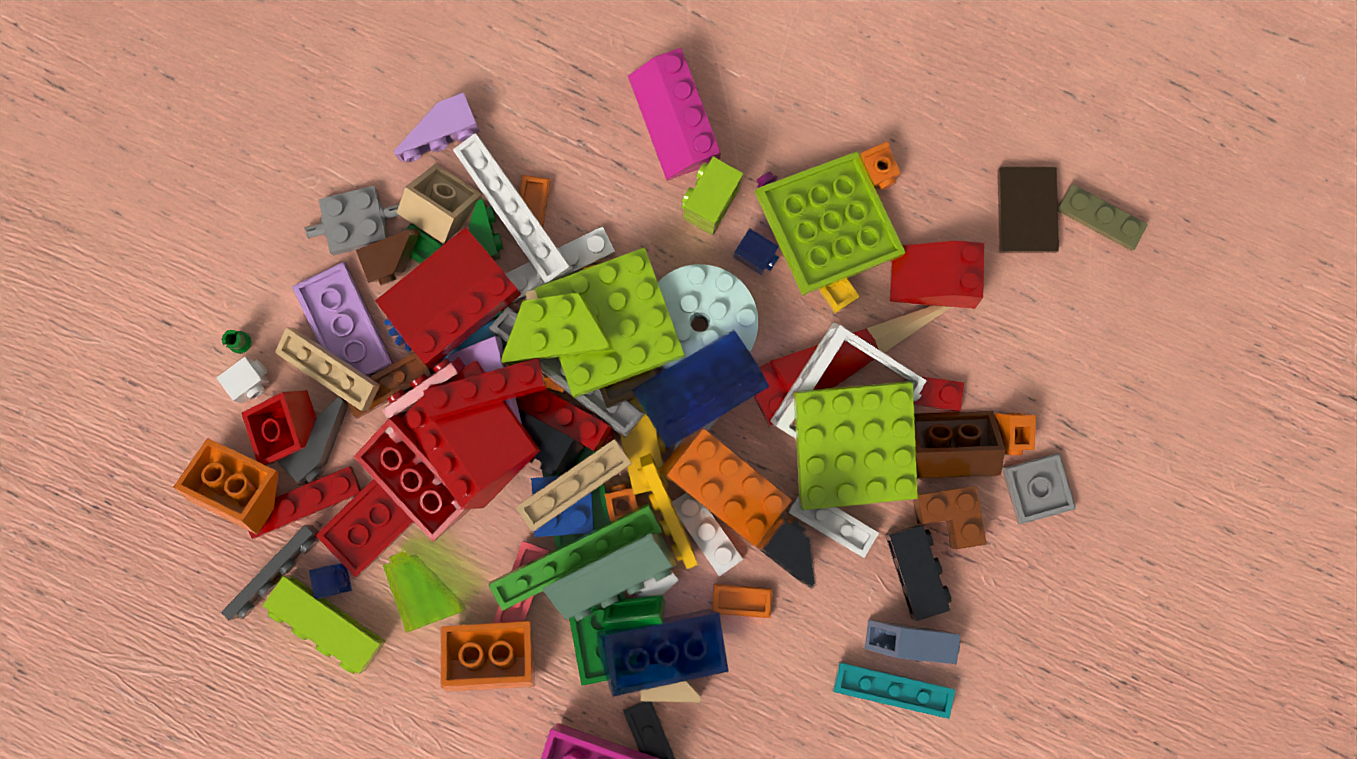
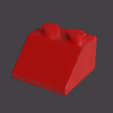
M308 390L282 392L241 413L256 461L266 466L305 448L316 420Z

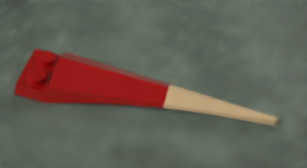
M933 305L854 332L853 334L885 353L951 307ZM844 340L813 390L834 388L875 359ZM818 345L771 360L743 375L769 427L774 425L770 420Z

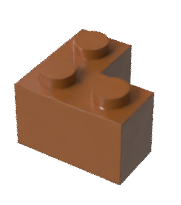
M977 486L918 494V499H913L917 524L946 521L950 548L963 549L987 545Z

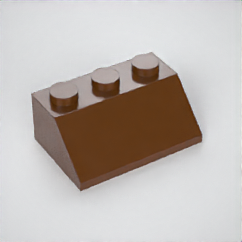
M993 411L914 414L917 478L1001 476L1005 447Z

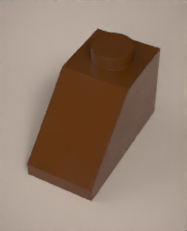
M418 229L402 231L356 250L368 283L379 281L381 286L397 280L395 275L404 272L420 235Z

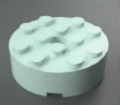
M704 264L678 268L660 279L658 284L685 355L684 358L662 365L660 368L670 376L690 383L714 382L737 370L750 354L758 332V312L754 299L747 287L730 272L716 266ZM697 318H703L707 322L708 327L703 332H696L691 326L692 321Z

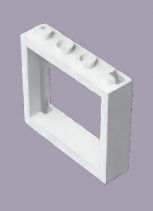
M833 322L770 421L776 427L796 438V428L791 424L795 418L794 391L814 389L844 340L905 378L906 381L912 382L914 401H917L922 396L919 393L923 389L926 380L841 325Z

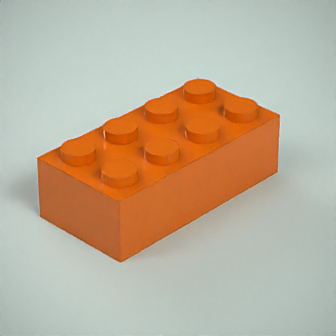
M696 424L659 469L662 474L755 547L792 501L713 435Z

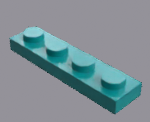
M838 662L832 690L835 693L950 719L955 689L843 662Z

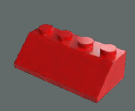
M404 411L388 418L354 455V458L424 534L434 542L471 509L462 510L402 420V417L407 413Z

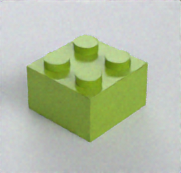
M712 157L709 164L704 162L696 175L698 179L695 183V188L689 187L682 199L683 219L713 235L738 193L744 173L715 157Z

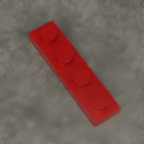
M536 358L423 390L428 418L434 421L547 388L541 363Z
M547 390L516 397L519 409L595 452L600 450L612 429L610 425Z
M352 466L276 497L274 510L256 535L248 531L251 539L261 537L355 497L361 491V487Z

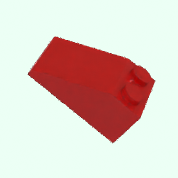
M955 240L902 245L906 253L891 261L889 302L975 309L983 299L984 243Z

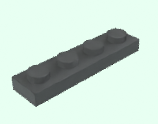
M304 525L221 613L229 621L239 617L244 619L255 608L253 603L259 596L265 597L276 586L274 581L279 575L285 576L295 567L296 562L294 560L301 552L306 554L317 543L315 535L319 531L313 525Z

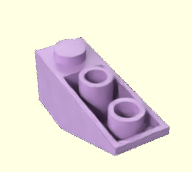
M464 92L437 102L394 150L400 162H414L422 157L421 154L429 151H442L448 147L449 143L457 140L464 142L474 133L480 132Z

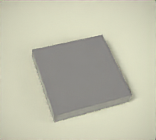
M1060 453L1002 468L1018 524H1024L1076 509Z

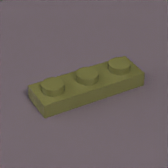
M1073 183L1068 187L1058 206V212L1130 251L1136 248L1148 226L1147 223Z

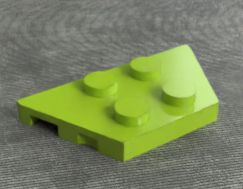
M576 292L522 301L501 360L504 364H513L536 358L541 360L613 349V346L601 330L597 318L589 310V305L583 295Z

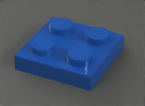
M560 476L531 478L532 496ZM592 492L534 531L535 537L584 534L593 531Z

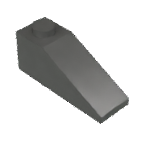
M338 397L316 417L305 448L278 460V463L297 483H306L307 481L312 483L323 473L321 468L327 464L348 409V405L343 398Z

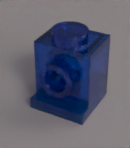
M342 563L309 570L315 599L352 591L348 569Z

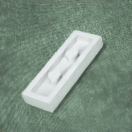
M688 493L673 501L681 522L719 576L743 560L708 509Z
M799 494L788 511L789 514L862 558H865L879 534L837 507L802 510L800 508Z

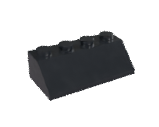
M793 518L777 519L756 548L799 582L812 589L816 584L811 542L804 535L807 529Z

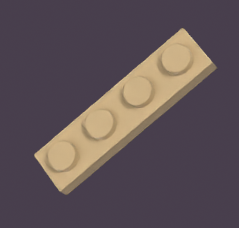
M286 327L275 353L359 410H369L380 385L294 327Z
M614 439L525 500L516 509L531 531L534 532L632 463Z

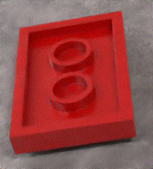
M373 479L315 536L355 577H359L414 522Z

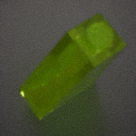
M406 551L390 556V563L382 565L406 633L467 610L465 604L416 554L407 556Z

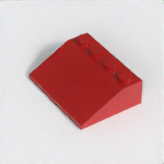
M465 227L376 299L375 302L424 365L432 368L517 299L521 293Z
M473 361L441 385L483 374L485 371L478 361ZM423 396L402 417V420L462 510L485 508L540 451L506 401L431 421L428 418L425 398Z

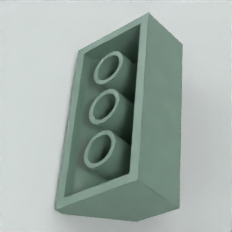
M654 533L544 587L543 590L565 620L575 617L576 621H579L593 614L591 608L599 604L605 608L618 602L617 595L628 591L629 595L644 589L645 585L643 582L653 577L657 582L672 575L670 569L677 566L662 533Z

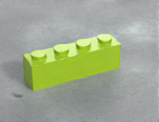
M292 575L283 576L262 605L269 610L267 614L270 618L279 623L286 622L293 627L291 630L293 634L303 640L308 638L317 644L315 648L327 657L332 655L340 660L339 665L351 674L355 672L360 674L366 671L386 642Z

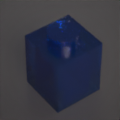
M749 228L735 250L733 258L762 275L766 269L771 271L778 261L779 256L776 255L779 246Z

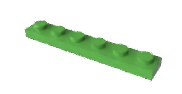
M649 503L490 581L489 587L503 611L544 591V587L649 534L661 533L662 528Z

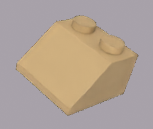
M434 164L405 187L396 213L430 234L433 238L445 243L460 230L474 209L477 200H480L482 193L442 167Z

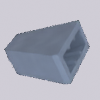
M868 620L865 649L900 659L957 664L960 651V634Z

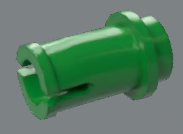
M227 330L221 339L223 345H227V348H230L231 351L237 354L247 352L252 343L251 337L243 331Z

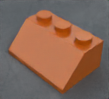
M207 438L173 488L188 501L257 535L274 510L278 472Z
M531 622L441 626L440 687L446 692L535 687V662Z

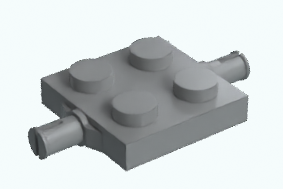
M375 186L319 199L322 213L321 223L305 227V233L308 239L325 235L329 251L333 256L354 251L387 238V219L400 216L396 213L399 204L383 207L379 201Z

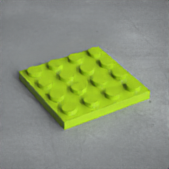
M857 151L759 187L754 192L802 296L897 259L906 253Z
M645 247L535 288L538 298L576 292L582 294L589 305V310L600 323V328L604 335L612 343L613 349L559 357L574 398L685 357Z
M905 381L794 391L799 500L802 510L918 499L912 382Z

